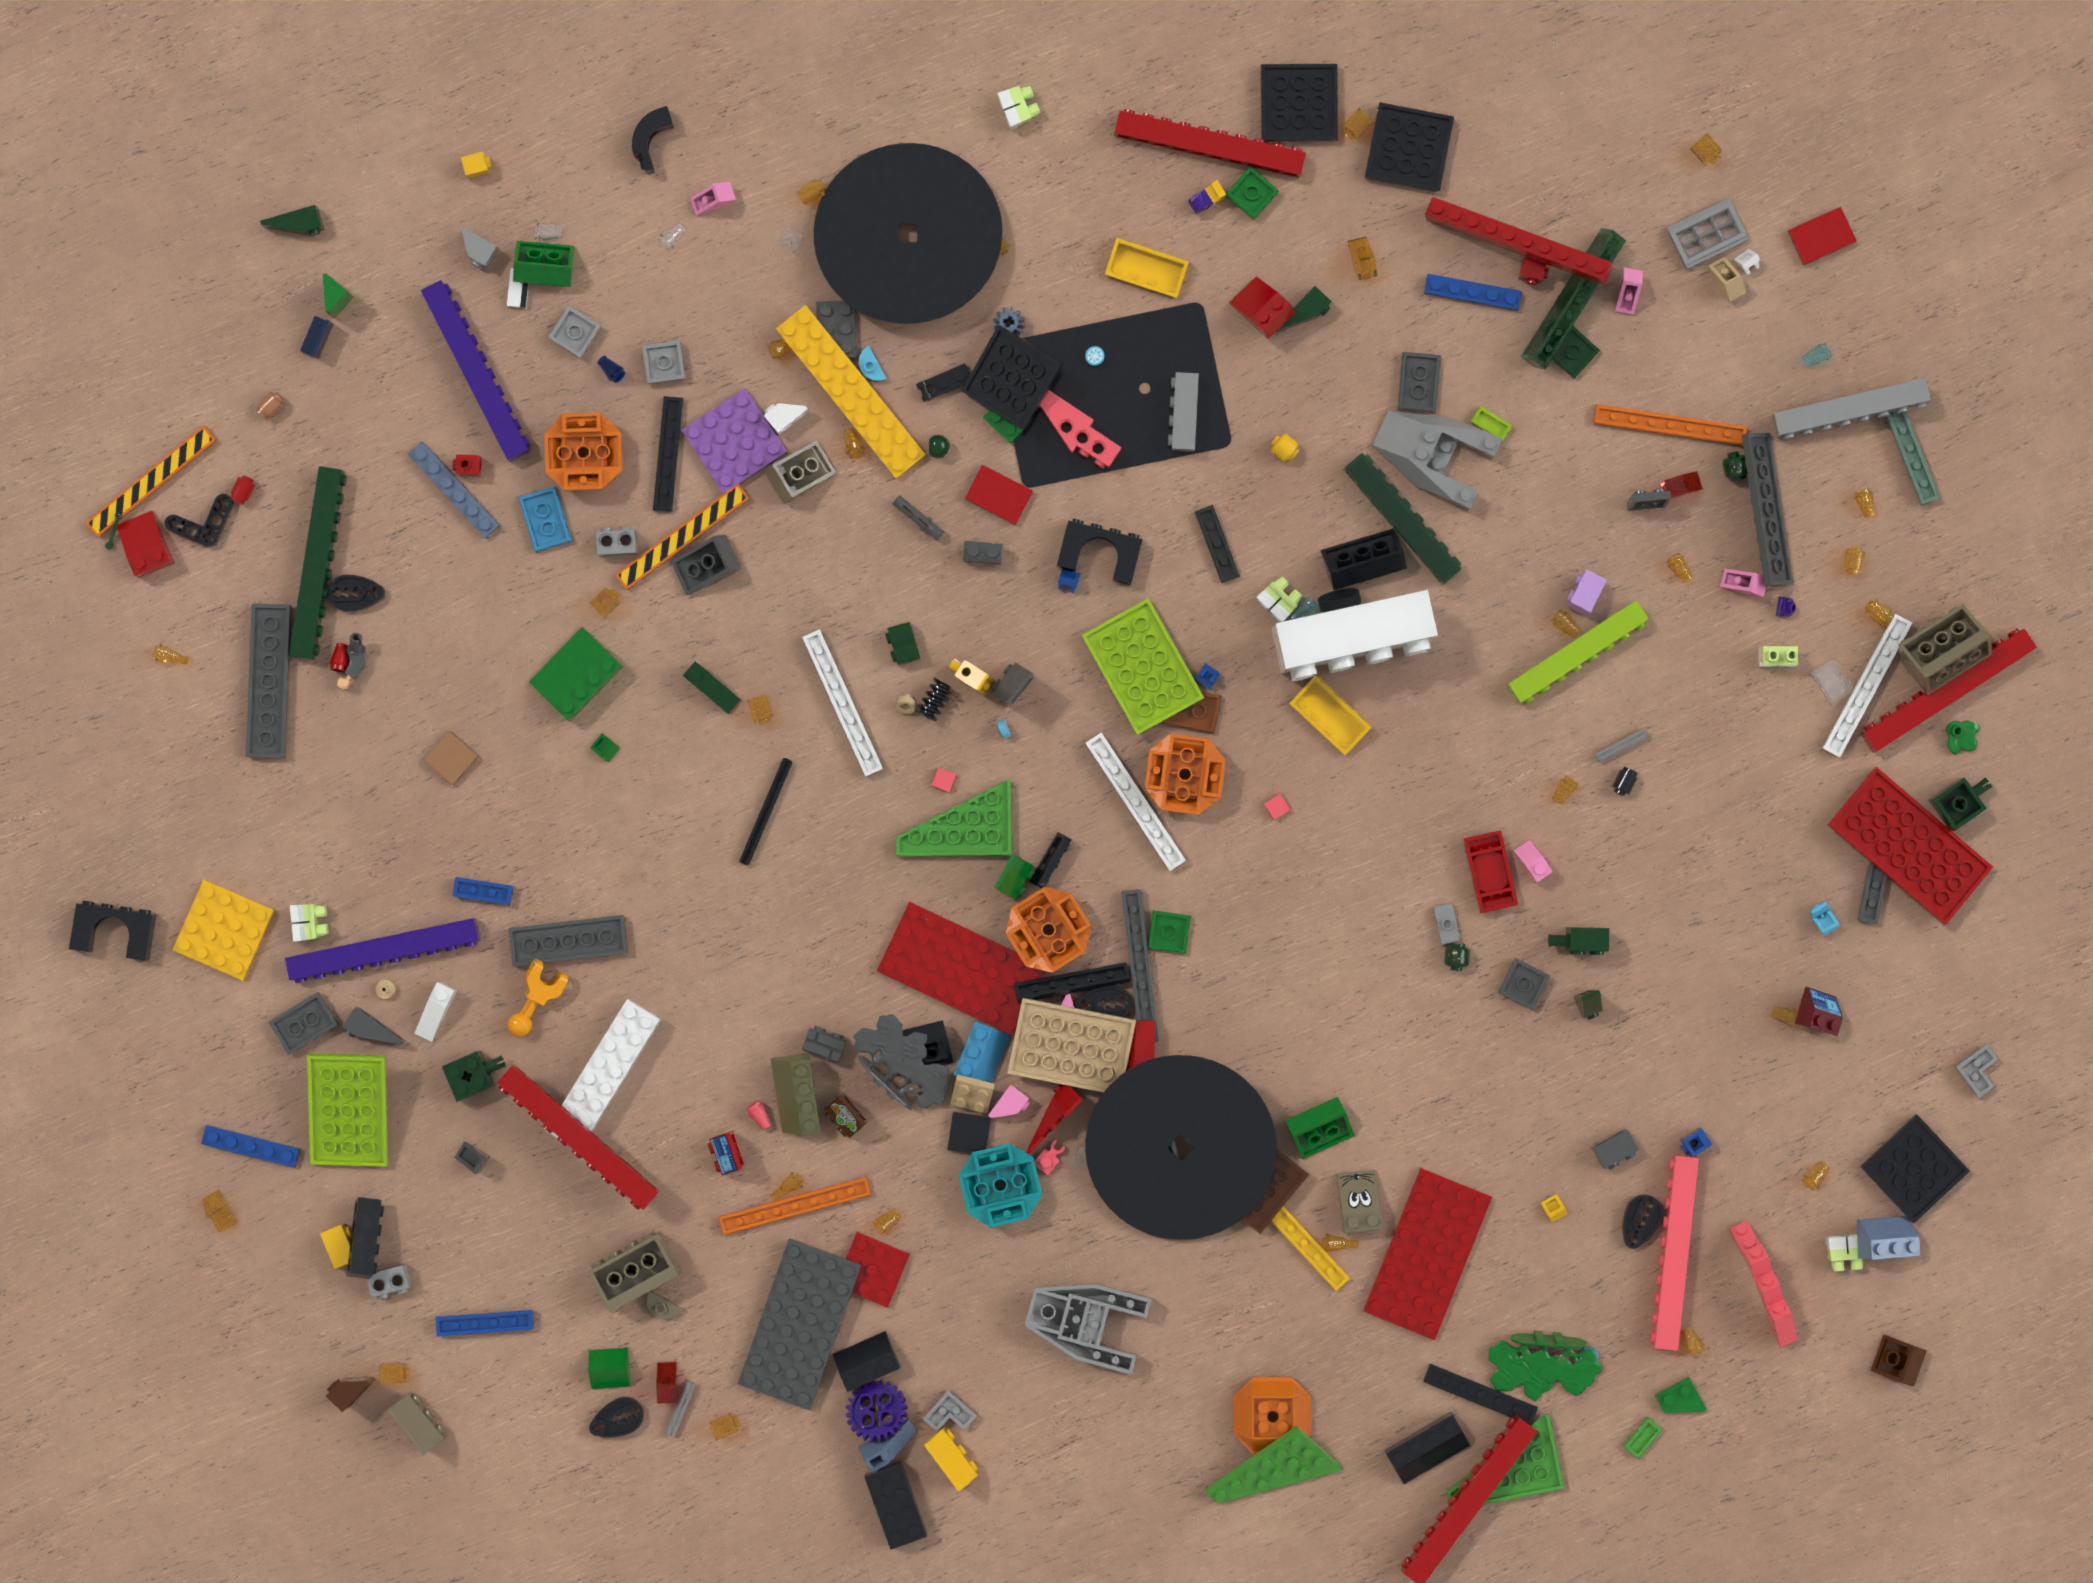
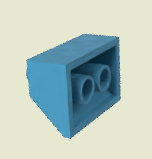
M975 1021L953 1075L957 1076L958 1074L992 1083L1011 1035Z

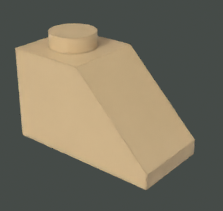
M1725 257L1708 265L1721 293L1729 302L1746 294L1742 276Z

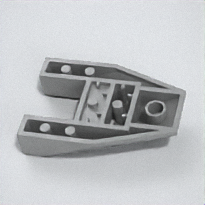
M1388 411L1372 446L1417 488L1468 511L1478 491L1443 475L1458 443L1492 459L1499 448L1502 438L1449 417Z
M1097 1284L1034 1288L1024 1326L1076 1360L1132 1375L1137 1357L1136 1353L1100 1344L1109 1308L1147 1318L1152 1299L1148 1296Z

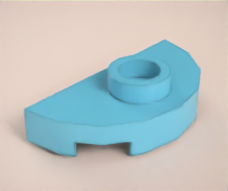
M868 345L859 356V367L862 374L872 381L881 382L887 380Z

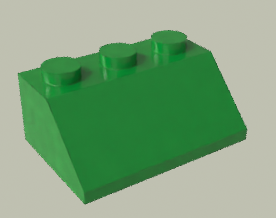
M517 241L513 282L571 287L574 246Z
M1338 1097L1285 1120L1302 1159L1355 1136Z

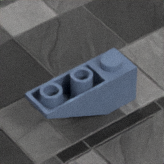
M909 1418L904 1420L906 1424L899 1425L902 1429L901 1431L895 1430L896 1436L889 1434V1440L882 1437V1442L880 1443L875 1438L874 1443L869 1440L858 1447L872 1473L889 1464L915 1435L917 1430Z

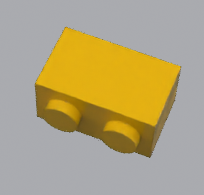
M344 1223L320 1233L334 1269L348 1264L351 1229L349 1226L346 1227Z

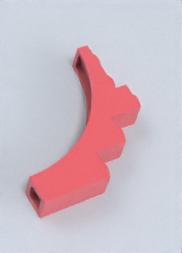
M1748 1221L1730 1227V1232L1755 1282L1766 1310L1772 1333L1780 1348L1798 1341L1792 1313L1783 1298L1781 1285L1773 1273L1770 1258L1762 1243L1760 1244Z

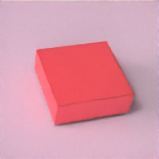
M938 768L931 786L950 793L956 774Z
M1278 794L1264 804L1274 820L1291 810L1281 794Z

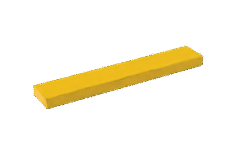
M1283 1206L1271 1222L1333 1289L1338 1291L1350 1277Z

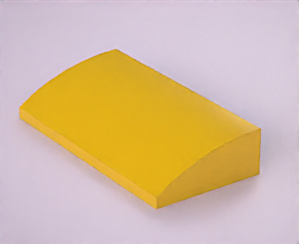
M1117 237L1105 275L1177 298L1189 260Z
M1317 674L1289 703L1344 755L1372 728L1368 721Z

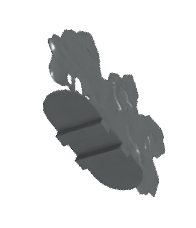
M888 1014L887 1016L882 1015L879 1017L876 1025L877 1030L862 1028L853 1036L856 1040L855 1050L872 1055V1062L864 1056H859L860 1063L873 1076V1082L878 1087L882 1085L887 1090L888 1097L892 1100L896 1098L909 1110H912L913 1105L905 1095L907 1093L916 1095V1103L920 1108H928L932 1104L942 1105V1102L945 1100L944 1094L949 1090V1068L938 1063L924 1065L922 1063V1059L927 1056V1049L924 1047V1044L927 1042V1034L913 1032L908 1036H903V1024L895 1015ZM880 1052L881 1054L876 1057V1053ZM885 1063L889 1073L885 1076L875 1066L876 1064ZM895 1074H899L905 1079V1087L899 1089L890 1080ZM915 1084H919L922 1087L918 1090L909 1089V1087ZM923 1092L921 1096H919L917 1093Z

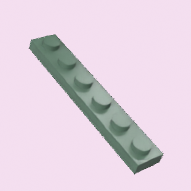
M1896 411L1890 412L1886 419L1920 505L1939 499L1938 491L1907 413L1897 414Z

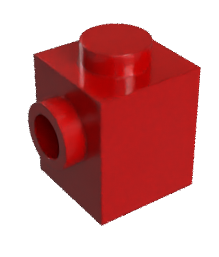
M1524 257L1518 279L1526 280V283L1530 285H1537L1543 281V278L1547 279L1549 268L1544 263Z
M456 454V459H453L452 463L453 471L458 476H481L482 457L480 455Z

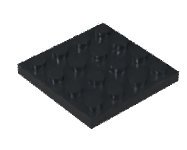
M1261 64V139L1265 141H1338L1337 64Z
M1379 102L1364 178L1440 192L1454 116Z
M998 325L961 392L1019 428L1026 430L1062 368L1063 363L1002 325Z
M1917 1114L1860 1166L1912 1223L1921 1218L1970 1172Z

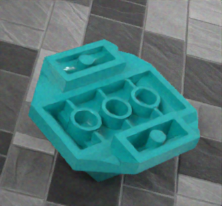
M1011 1143L972 1152L958 1175L967 1213L990 1228L1028 1219L1042 1196L1034 1157ZM999 1179L1004 1180L1006 1183V1187L1003 1190H998L995 1187V1182Z

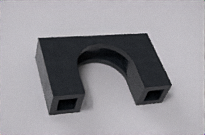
M1078 519L1068 521L1057 567L1076 571L1082 547L1090 540L1104 539L1115 547L1118 556L1112 581L1131 585L1143 540L1139 538L1140 535L1128 533V535L1120 534L1121 530L1110 528L1109 531L1104 530L1101 525L1091 523V526L1084 525V521Z
M85 900L82 901V904L76 903L69 949L92 952L98 925L106 918L116 917L125 923L129 931L126 958L149 961L156 915H152L151 910L139 909V912H133L131 907L120 906V909H113L111 904L102 903L100 907L94 906L92 901Z

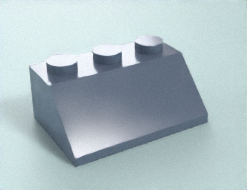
M1906 1216L1857 1219L1858 1258L1875 1260L1920 1256L1919 1235Z

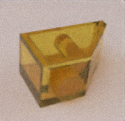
M1367 237L1349 240L1348 246L1358 280L1376 277L1375 257Z

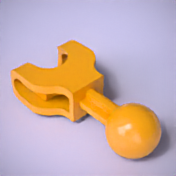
M538 959L533 960L525 973V981L527 983L525 995L528 1000L521 1012L513 1014L507 1023L508 1030L512 1035L523 1037L531 1031L532 1021L530 1017L538 1003L544 1006L547 1000L560 996L568 982L567 974L560 972L552 981L544 982L540 979L543 963Z

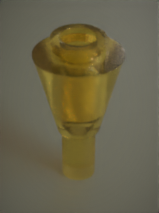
M161 643L159 647L155 646L152 656L156 658L155 662L176 661L187 665L190 658L178 654Z
M791 1172L779 1189L770 1195L772 1200L775 1201L782 1195L803 1188L802 1183L804 1181L798 1173Z
M1327 1233L1322 1238V1248L1325 1249L1326 1253L1345 1248H1358V1240H1346Z

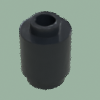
M1624 766L1619 771L1612 785L1615 788L1614 792L1621 796H1625V794L1630 795L1638 773Z

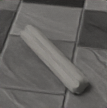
M1641 729L1595 754V757L1601 763L1648 738V733L1645 729Z
M690 1381L685 1383L665 1431L667 1435L673 1437L676 1435L696 1387L695 1383Z

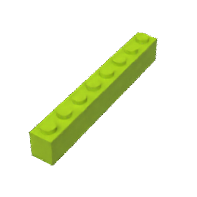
M1635 600L1506 686L1518 704L1522 702L1527 704L1535 699L1533 695L1537 692L1542 694L1551 688L1549 684L1556 681L1558 684L1567 678L1565 674L1569 671L1574 673L1583 667L1581 663L1588 660L1590 663L1599 657L1597 653L1601 650L1607 652L1613 648V642L1618 639L1622 642L1631 636L1629 632L1633 629L1639 631L1645 627V622L1649 618L1638 601Z

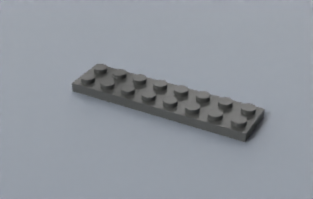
M1770 433L1743 434L1742 446L1745 453V465L1747 467L1748 485L1751 492V504L1753 505L1763 580L1765 586L1793 584Z
M252 604L246 757L286 758L291 605Z

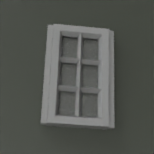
M1729 198L1667 228L1668 234L1686 270L1748 240L1746 231Z

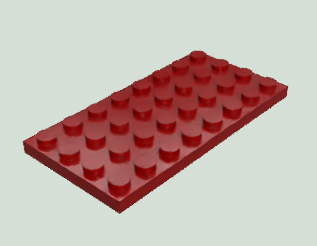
M1878 767L1873 768L1827 824L1943 925L1950 921L1993 868L1991 864Z
M912 902L908 903L877 969L878 972L1013 1036H1015L1021 1003L1017 1002L1014 983L1043 978L1046 973L1043 970L1026 967L1017 952Z
M1420 1168L1363 1311L1435 1340L1492 1196Z

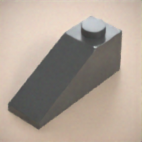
M355 1007L342 1025L346 1029L344 1032L352 1038L356 1036L395 1044H403L405 1042L404 1039L360 1007Z

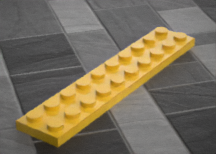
M806 305L776 328L778 333L896 479L926 455Z

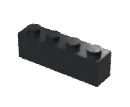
M358 1197L355 1200L347 1277L370 1279L373 1274H376L377 1263L374 1261L375 1255L379 1253L377 1236H380L382 1225H379V1218L383 1216L384 1206H381L382 1200Z

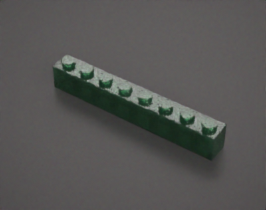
M1601 228L1586 253L1613 263L1626 240L1614 230ZM1572 274L1521 357L1533 367L1546 370L1599 284Z
M1361 453L1343 470L1443 586L1462 570L1460 561L1455 556L1451 557L1447 552L1449 550L1442 541L1440 543L1435 538L1436 533L1430 527H1425L1422 523L1424 521L1417 512L1413 513L1406 498L1401 499L1397 494L1399 490L1392 483L1389 485L1385 480L1387 477L1381 469L1377 470L1372 465L1374 463L1372 458L1368 454L1364 455Z

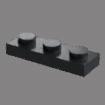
M1058 832L1029 882L1041 889L1047 885L1054 869L1058 867L1064 852L1069 849L1072 839Z

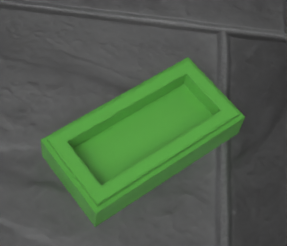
M1646 1417L1624 1443L1623 1447L1639 1459L1663 1429L1649 1417Z

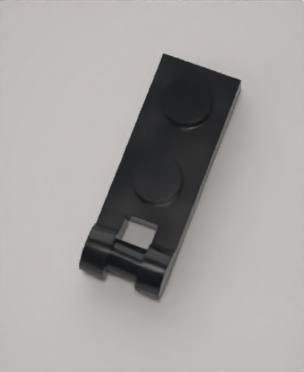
M964 363L921 381L916 386L923 395L921 396L923 402H927L964 386L970 374ZM933 385L935 391L929 392L927 387Z

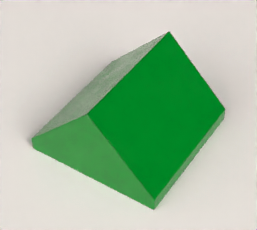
M325 273L323 274L325 311L332 318H336L352 300L353 296Z
M628 1347L589 1350L588 1374L592 1389L630 1386Z

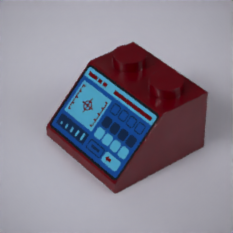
M1805 986L1795 1024L1838 1036L1843 1016L1836 996Z

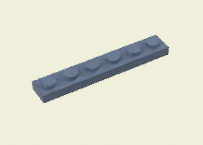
M422 441L408 453L414 462L485 539L499 527L498 523Z

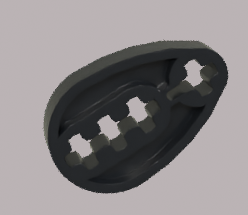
M341 575L330 584L328 595L331 603L337 609L350 612L363 610L377 604L384 599L385 589L373 580L365 577ZM337 588L342 592H345L346 588L352 592L358 588L359 591H362V594L358 595V598L355 595H349L348 598L345 595H339V598L333 595V592H336ZM375 588L381 591L377 598L372 594H366L367 592L375 591Z
M1117 985L1090 990L1075 1002V1008L1082 1009L1078 1007V1004L1084 999L1086 1003H1094V1006L1086 1007V1010L1125 1017L1131 1006L1128 993ZM1120 997H1124V1000L1128 1002V1004L1124 1005V1008H1120V1005H1115V1009H1111L1109 1005L1105 1006V1009L1097 1006V1002H1100L1102 998H1104L1105 1002H1109L1110 998L1120 1001Z
M1641 1194L1633 1197L1628 1202L1622 1221L1623 1240L1627 1247L1635 1249L1641 1246L1658 1229L1663 1218V1209L1660 1202L1654 1197ZM1651 1199L1650 1203L1653 1206L1652 1208H1647L1649 1215L1648 1217H1643L1645 1224L1637 1227L1638 1223L1635 1221L1642 1216L1639 1211L1645 1209L1643 1202ZM1637 1230L1635 1238L1638 1241L1637 1243L1633 1242L1632 1245H1630V1240H1628V1237H1632L1635 1234V1231Z
M619 1397L608 1403L595 1415L590 1423L589 1430L594 1436L619 1437L632 1433L638 1429L643 1421V1408L632 1397ZM631 1406L634 1409H639L637 1416L630 1414L628 1420L621 1418L619 1424L611 1421L613 1414L620 1416L622 1410L629 1412ZM595 1422H598V1424L608 1423L601 1428L602 1432L593 1428L596 1426Z

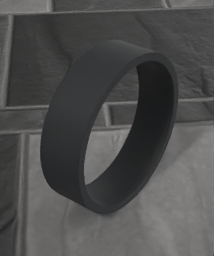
M1340 589L1321 595L1318 598L1320 611L1325 613L1361 604V597L1358 589Z

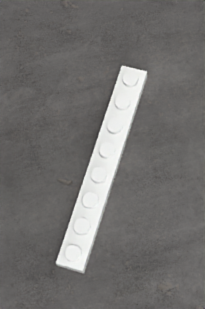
M1897 614L1893 615L1824 743L1823 750L1838 758L1841 757L1898 651V645L1905 638L1912 622Z
M820 629L803 636L805 645L865 777L882 770L883 767Z
M1100 733L1087 741L1085 744L1169 871L1185 862V858L1103 734Z

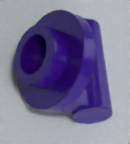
M1779 596L1776 616L1791 617L1796 610L1794 600Z

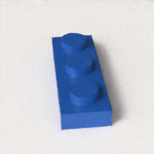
M455 877L453 896L510 905L513 886Z

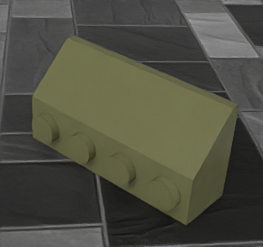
M809 1053L771 1058L782 1132L797 1135L820 1133V1120Z

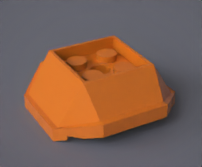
M601 412L562 413L544 434L545 473L565 491L604 490L623 471L622 432ZM583 448L589 450V454L585 458L579 456V452Z
M1170 734L1149 750L1144 789L1160 810L1200 815L1221 798L1226 759L1209 738ZM1182 769H1187L1190 772V778L1187 780L1181 779L1179 772Z
M1043 887L1011 908L1005 934L1026 967L1053 973L1085 953L1091 924L1071 893ZM1046 924H1051L1054 927L1052 935L1048 936L1043 933V927Z
M1253 1376L1233 1395V1434L1253 1455L1295 1426H1298L1308 1436L1311 1435V1395L1291 1376ZM1271 1411L1278 1413V1417L1274 1421L1267 1419V1415Z

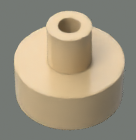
M905 694V696L898 698L896 709L899 712L911 714L915 710L916 701L912 698V695Z
M382 980L376 985V993L382 999H389L395 995L396 986L390 980Z

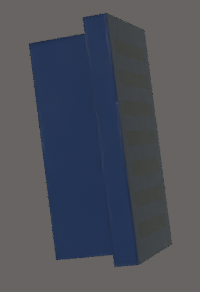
M314 316L300 351L319 359L333 323L330 320Z

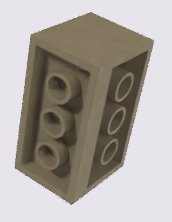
M1964 604L1952 608L1948 614L1936 618L1932 624L1919 629L1915 635L1903 639L1898 645L1902 665L1927 695L1992 655L1990 635Z
M652 1231L642 1237V1242L638 1243L636 1240L625 1247V1251L621 1252L619 1249L608 1256L609 1260L604 1261V1259H601L591 1265L592 1269L588 1273L610 1313L682 1273L660 1232L655 1234ZM647 1255L654 1258L653 1264L647 1261ZM630 1264L636 1266V1273L630 1270ZM614 1274L620 1277L619 1282L613 1279Z

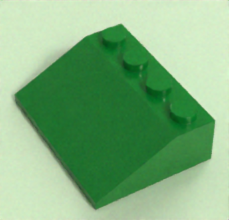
M581 627L529 683L562 716L571 722L624 666Z

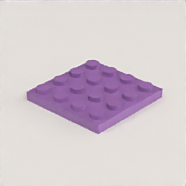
M745 388L681 430L723 494L788 453Z

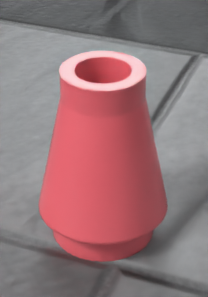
M759 1100L746 1108L747 1114L762 1130L772 1124L764 1104L760 1103Z

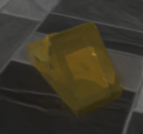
M220 1190L202 1199L206 1216L211 1217L219 1233L237 1224Z

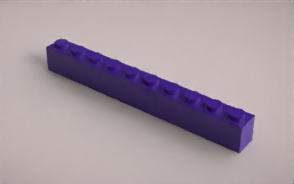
M440 280L422 289L421 292L507 460L511 462L529 453L528 447L531 444L526 435L522 436L519 430L522 427L517 418L513 419L511 415L513 409L509 402L505 403L502 397L505 394L500 384L496 386L493 380L496 376L492 368H487L485 354L483 351H478L476 345L479 343L474 334L470 335L467 329L470 327L465 317L462 318L459 314L461 308L457 300H452L450 294L453 292L448 283L444 284Z
M476 918L286 957L285 962L289 980H295V983L307 981L306 977L314 976V979L326 977L325 973L333 972V975L345 973L344 969L351 968L352 971L362 970L363 965L370 964L371 967L381 966L382 961L389 960L390 963L400 962L401 957L408 956V959L419 958L420 953L427 952V956L438 954V950L446 948L447 952L457 950V946L462 944L465 945V948L471 947L481 940Z

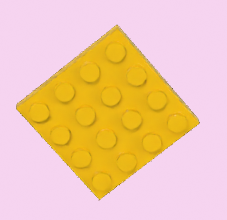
M203 880L173 947V951L244 981L275 910L212 882Z

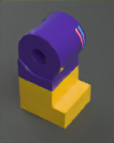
M1216 180L1210 186L1191 197L1188 203L1195 214H1198L1226 198V193L1218 180Z

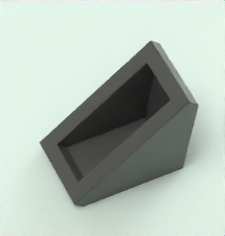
M464 1141L455 1158L474 1174H479L490 1156Z

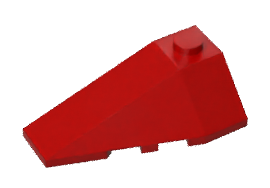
M1136 1020L1126 1071L1142 1062L1154 1059L1155 1020Z
M1059 1084L1053 1090L1055 1094L1026 1151L1028 1154L1060 1124L1063 1118H1066L1083 1101V1098L1071 1086Z

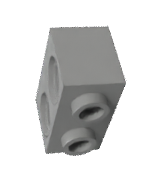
M620 527V531H612V528H601V532H596L597 555L599 557L638 554L636 531L631 530V527ZM624 536L631 537V543L627 546L621 543ZM605 537H611L612 544L608 547H604L602 544Z
M406 1264L376 1271V1274L367 1279L371 1297L377 1296V1299L389 1297L388 1293L394 1291L396 1295L405 1293L407 1288L412 1286ZM395 1275H400L403 1278L402 1285H397L394 1282ZM377 1280L383 1281V1290L376 1288L375 1283Z

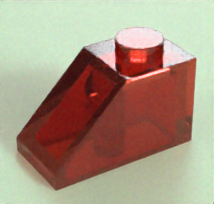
M1697 471L1682 474L1660 483L1662 489L1671 492V499L1703 490Z
M677 1361L657 1363V1404L677 1403L679 1400Z

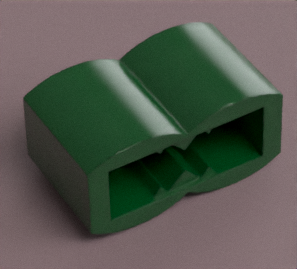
M910 622L887 628L888 633H885L888 644H892L894 650L891 651L893 663L897 662L898 666L921 660Z

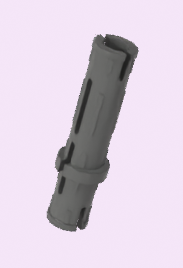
M901 495L893 502L894 506L920 526L919 529L921 531H926L936 541L943 535L944 531L938 528L930 517H925L914 506L903 499ZM906 506V507H907L909 510H911L915 515H917V517H915L913 514H911V513H910L907 509H905L904 507ZM920 519H922L926 524H928L932 528V530L928 528L924 523H922Z

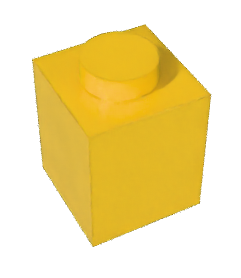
M483 151L461 157L465 176L468 179L490 174L491 160Z

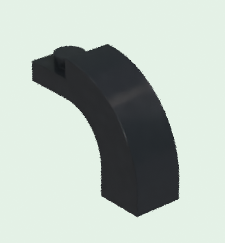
M667 106L655 109L645 115L636 126L633 134V155L635 159L642 157V159H639L642 170H646L648 175L655 173L649 153L651 140L656 134L674 128Z

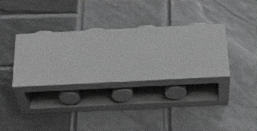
M1176 372L1175 377H1171V389H1174V396H1170V408H1173V415H1169V427L1173 428L1172 434L1168 435V446H1172L1171 451H1195L1199 373Z

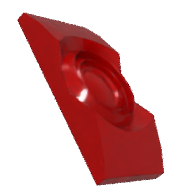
M1501 830L1464 838L1466 857L1480 914L1518 905Z

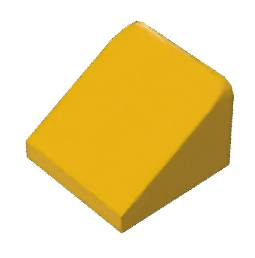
M1557 1194L1540 1203L1551 1223L1568 1214Z

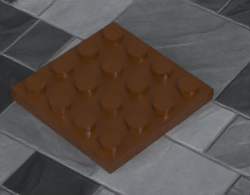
M1277 1148L1275 1168L1271 1181L1260 1201L1242 1220L1261 1234L1309 1174Z

